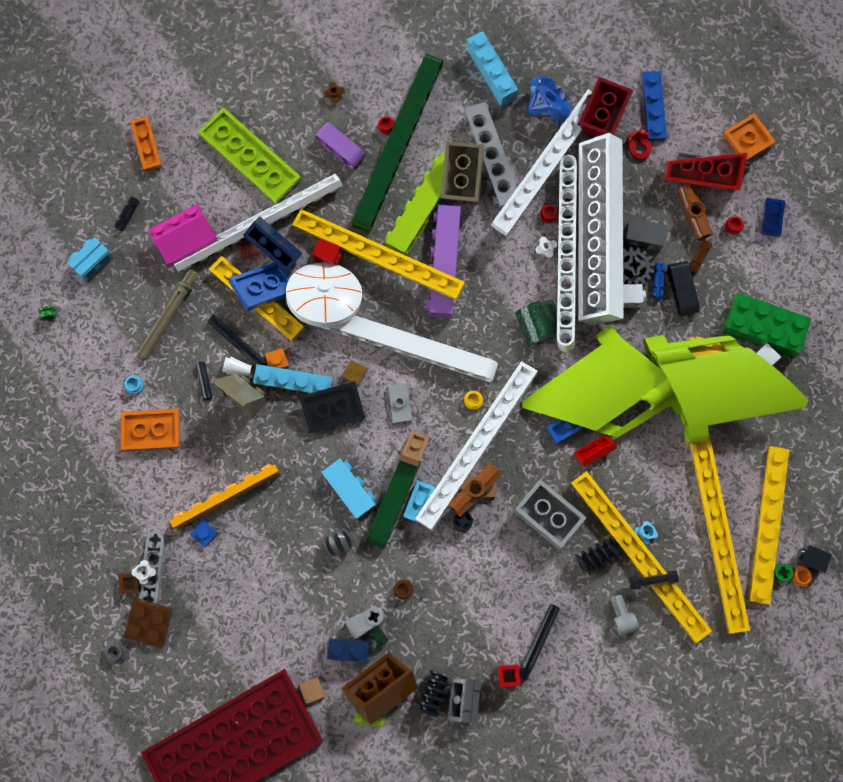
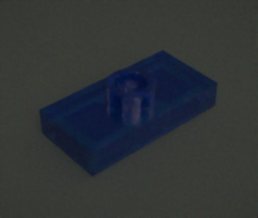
M765 199L761 235L781 236L785 200Z

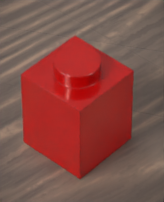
M319 238L312 256L317 262H324L334 266V264L341 262L343 254L339 245Z
M518 664L497 666L499 687L521 686Z

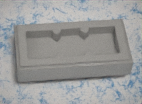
M407 383L389 385L393 424L412 422Z

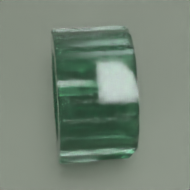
M379 626L371 632L381 647L389 641Z

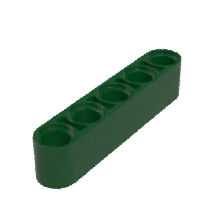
M399 461L368 533L367 543L383 550L385 549L420 463L417 467L404 461Z

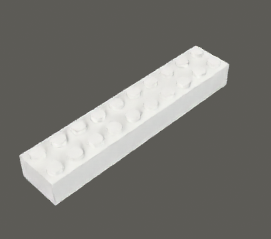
M610 133L579 143L578 321L590 325L623 319L622 140Z

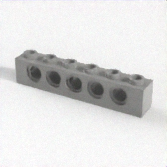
M486 102L466 107L462 120L464 126H468L470 130L468 132L470 142L485 145L482 174H486L487 189L492 191L493 205L495 208L498 207L500 212L517 189V185ZM475 124H482L483 126L476 127ZM481 140H488L489 142L482 143ZM493 156L495 159L489 160L486 157ZM499 172L501 175L494 176L492 173ZM505 188L507 192L502 193L498 189Z

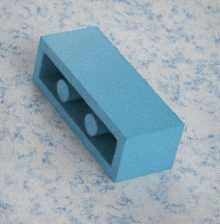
M340 458L322 471V474L355 518L360 520L376 507L374 503L376 498L370 491L366 493L363 489L364 482L359 476L354 477L351 473L353 470L347 460L343 462Z

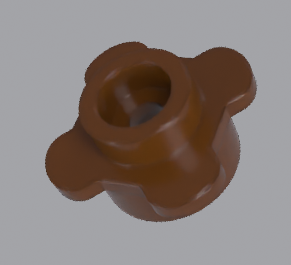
M331 82L329 88L324 91V96L333 102H339L342 94L345 93L344 87L337 86L335 82Z

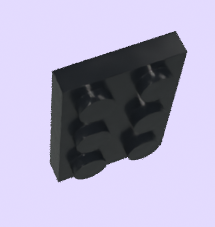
M355 381L299 396L309 433L365 418Z

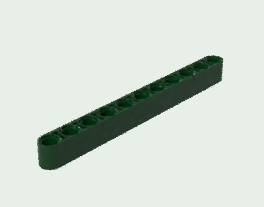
M425 54L354 215L352 227L368 233L371 232L393 182L392 179L396 175L399 163L403 159L413 132L442 69L443 59Z

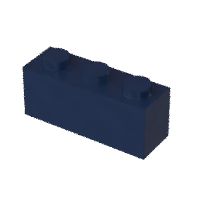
M260 216L243 234L244 237L286 272L303 254Z

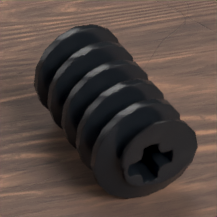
M610 536L608 538L609 542L605 539L601 541L602 546L596 543L595 550L592 547H588V553L582 550L581 557L575 554L576 561L583 572L592 575L591 568L598 572V564L605 568L606 560L610 564H613L612 557L617 561L620 560L619 551Z
M430 670L429 672L433 675V678H426L430 685H423L427 692H420L419 695L423 698V701L417 700L416 703L420 708L415 709L429 716L438 717L434 710H441L442 707L438 702L445 701L441 694H448L444 687H451V683L448 681L450 678Z

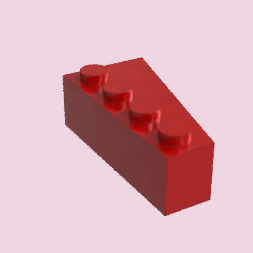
M740 152L666 160L663 179L740 191L748 153Z

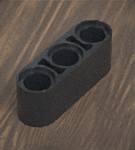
M688 261L668 264L667 272L672 292H674L673 296L678 315L684 316L699 313V301Z

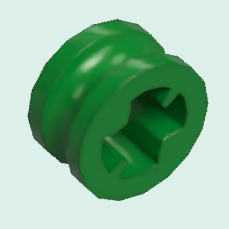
M45 306L39 308L40 320L48 321L57 318V314L54 313L55 307Z
M782 563L775 566L774 578L777 581L786 582L792 578L793 570L788 564ZM781 567H783V570H787V575H784L786 578L778 574V571H781Z

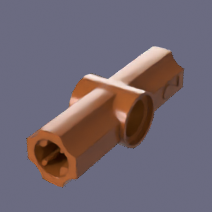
M686 184L678 188L677 193L685 210V219L690 222L696 240L702 241L712 236L713 232L705 215V206L700 202L693 184ZM691 210H696L698 215L693 214Z
M489 463L448 506L456 515L461 517L502 474L494 465ZM470 487H479L480 493H471Z

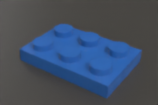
M274 262L231 277L229 283L246 310L249 311L285 298L286 287L290 277L286 271Z

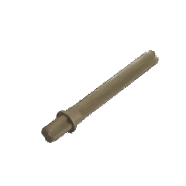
M190 269L182 282L179 281V287L137 352L139 358L143 360L148 358L189 291H192L191 287L198 278V273Z

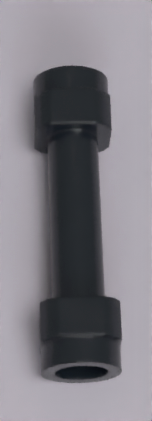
M677 570L666 571L667 574L643 578H639V576L629 577L630 589H641V586L664 582L669 584L678 583Z

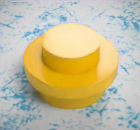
M469 391L465 395L464 404L468 409L476 410L482 406L483 397L478 391Z

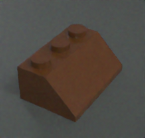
M387 653L344 685L341 690L359 716L371 725L417 690L418 686L412 670L390 653Z

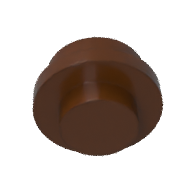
M402 579L395 583L393 591L397 598L405 600L411 597L413 586L408 580Z

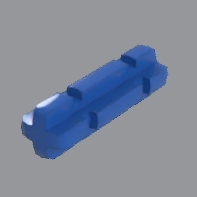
M658 262L654 265L653 299H662L664 263Z

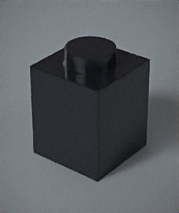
M811 545L803 546L797 554V559H799L797 565L806 567L818 574L826 573L832 554Z

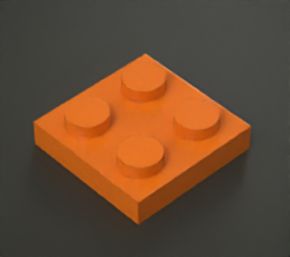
M755 113L723 133V136L736 153H748L746 162L770 148L776 142Z

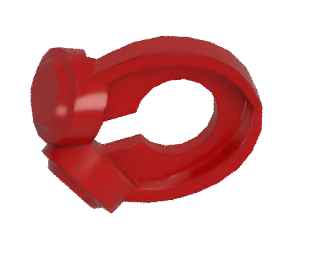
M638 130L636 133H630L626 138L629 152L637 160H645L651 153V144L647 139V131ZM635 140L640 141V144L645 146L646 151L644 153L636 151L637 143Z

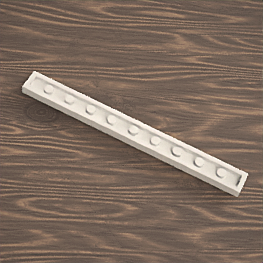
M587 90L492 222L491 226L503 235L507 236L582 129L578 126V123L592 92L590 90Z
M334 174L216 235L218 241L175 263L174 266L177 271L190 268L197 261H204L209 255L221 252L230 244L238 243L244 237L243 234L259 216L271 226L274 221L288 217L291 212L305 208L312 201H319L324 195L336 192L339 187L343 186L341 180Z
M521 361L416 516L415 520L433 531L449 507L448 504L455 498L538 374L537 370Z

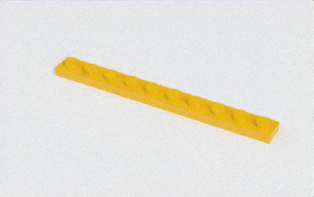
M300 209L292 224L298 230L318 239L321 238L339 245L341 249L456 301L466 285L464 281Z
M709 434L708 441L692 443L690 447L728 634L750 631Z
M587 471L571 483L576 492L643 577L667 574ZM664 582L650 585L694 643H698L712 632L676 584Z

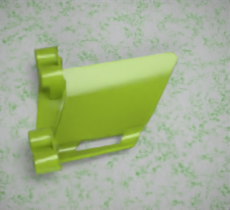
M611 325L595 335L601 346L522 401V408L616 438L669 406L672 407L677 416L680 415L681 408L664 372L622 339ZM644 400L651 404L648 410L624 427L609 423L639 401Z
M664 335L643 339L646 355H648V359L664 372L681 406L680 419L684 425V435L687 444L708 441V425L802 409L806 407L809 401L776 368L750 348L740 346L736 339L730 335L668 343ZM720 343L728 350L726 352L696 357L689 351V348Z

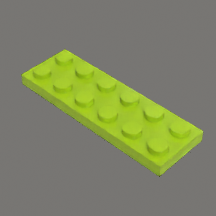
M224 107L198 131V134L275 204L301 180V176Z

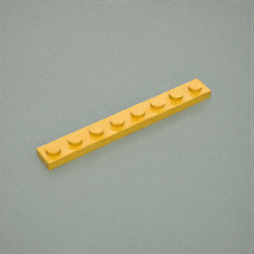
M768 447L749 594L750 602L766 605L771 603L790 449Z

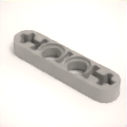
M152 531L146 538L144 560L149 563L151 555H158L159 562L156 565L152 566L149 563V566L156 570L157 581L154 585H149L148 583L141 584L140 599L145 600V597H149V591H145L146 588H156L155 592L151 591V597L154 598L153 603L158 604L166 538L163 533ZM156 535L158 538H161V541L156 544V548L160 549V552L150 551V548L154 549L155 543L151 542V540Z

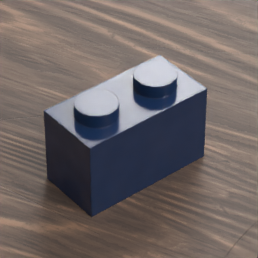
M329 638L327 659L368 663L370 642Z

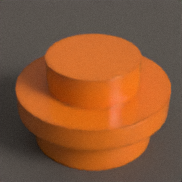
M796 567L793 570L792 581L797 586H807L812 581V574L806 567Z

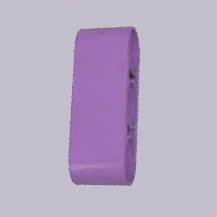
M328 122L315 134V138L320 144L351 169H354L366 156L360 147Z

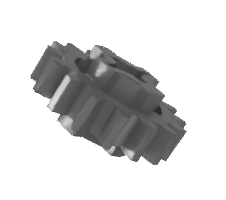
M632 247L629 248L628 252L623 249V260L628 258L627 262L623 263V283L626 282L627 285L639 283L644 286L645 281L649 282L651 279L650 275L654 273V270L651 269L654 263H649L652 257L645 256L647 251L640 253V248L633 251ZM645 271V274L639 277L640 273Z

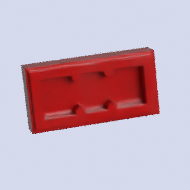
M605 434L574 452V456L583 467H586L617 449V445Z

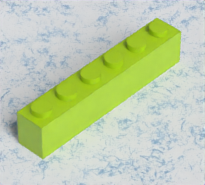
M442 152L440 157L437 156L432 164L433 168L430 172L427 171L423 177V184L421 187L417 186L413 194L414 198L406 203L404 207L405 212L396 219L393 231L387 233L385 237L387 248L407 256L434 214V211L443 199L441 198L445 152Z

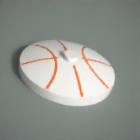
M324 262L313 263L300 268L290 277L286 287V301L291 312L301 321L317 327H333L349 321L356 315L362 301V288L358 279L346 268Z

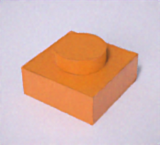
M283 348L265 354L270 367L282 369L289 367Z

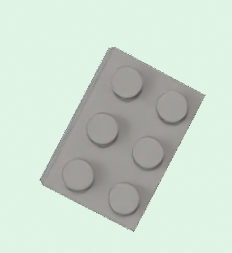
M541 479L514 510L516 515L558 550L564 546L587 518Z

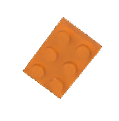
M179 409L121 412L122 451L180 448Z

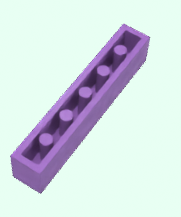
M438 205V211H434V222L437 223V228L433 229L432 240H435V246H431V258H434V264H430V267L455 277L461 206ZM428 288V293H431V300H427L426 311H430V317L452 319L454 299Z

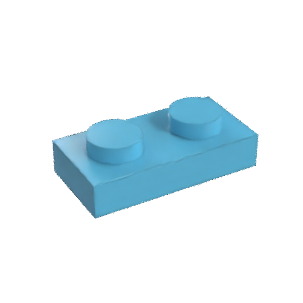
M417 480L403 517L419 523L415 518L436 487Z

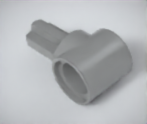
M622 595L612 597L611 601L617 615L614 619L615 627H618L616 630L619 636L638 631L637 619L634 613H628Z

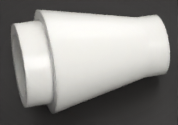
M226 357L222 372L227 373V375L249 376L252 365H248L233 357Z

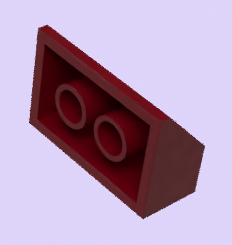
M599 77L578 126L591 139L607 133L615 135L633 90Z

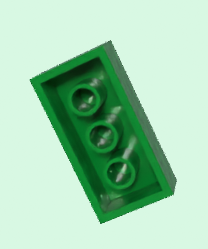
M737 293L732 299L721 333L760 347H764L768 343L777 353L795 358L802 351L812 318Z

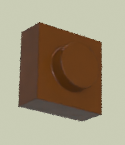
M132 573L119 574V594L140 593L141 584L139 579L133 576Z

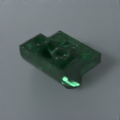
M553 299L530 303L515 312L528 347L543 344L547 340L557 338V309Z

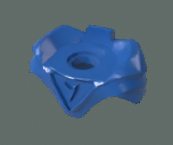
M537 76L536 79L527 83L528 86H531L528 111L531 115H550L553 117L555 126L560 127L566 118L570 116L573 107L566 101L568 96L561 87L557 88L552 78Z

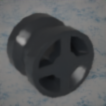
M465 512L461 517L458 515L454 516L453 525L457 531L466 532L471 528L473 518L468 512Z

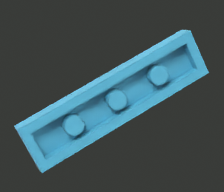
M256 364L253 383L311 393L330 388L332 377Z

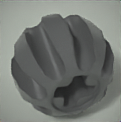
M340 528L325 536L324 547L328 554L337 557L352 549L353 539L349 531Z

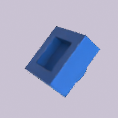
M202 520L190 535L206 548L219 532L205 520Z

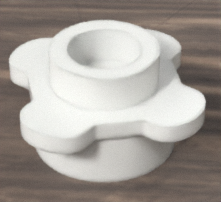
M541 237L539 240L540 244L536 247V252L550 258L553 256V250L557 247L556 241L547 240L546 237Z
M146 560L141 561L132 570V575L139 579L140 584H146L148 579L156 574V570L151 568Z

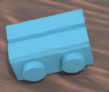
M94 237L92 240H87L79 252L73 253L67 263L87 282L114 256Z

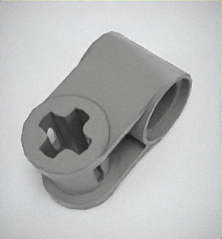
M373 607L346 620L345 623L353 639L360 637L382 623L384 612L378 607ZM372 611L379 613L378 622L370 619Z

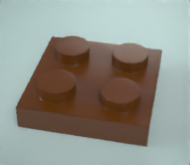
M134 598L124 637L162 648L166 641L173 608Z

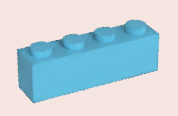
M482 31L468 38L467 51L500 106L502 107L516 100L518 88L484 32Z

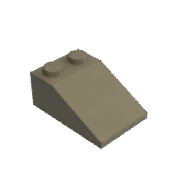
M232 374L216 379L213 382L224 396L252 418L267 402V399L264 397L266 393L259 387L254 389L250 386L251 381L244 375L239 377L237 374Z

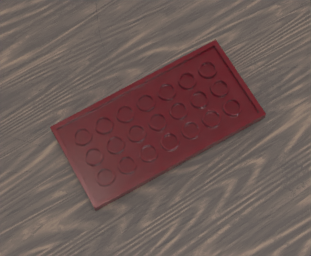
M286 668L142 751L141 754L155 782H256L322 743L324 740Z

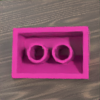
M198 204L148 230L168 267L218 241Z

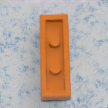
M148 116L131 120L130 123L143 170L148 172L162 168Z

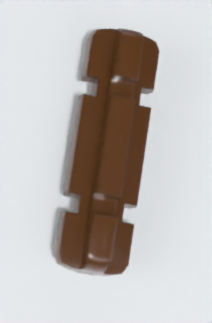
M707 240L702 242L692 263L689 265L693 275L697 274L712 247V243Z

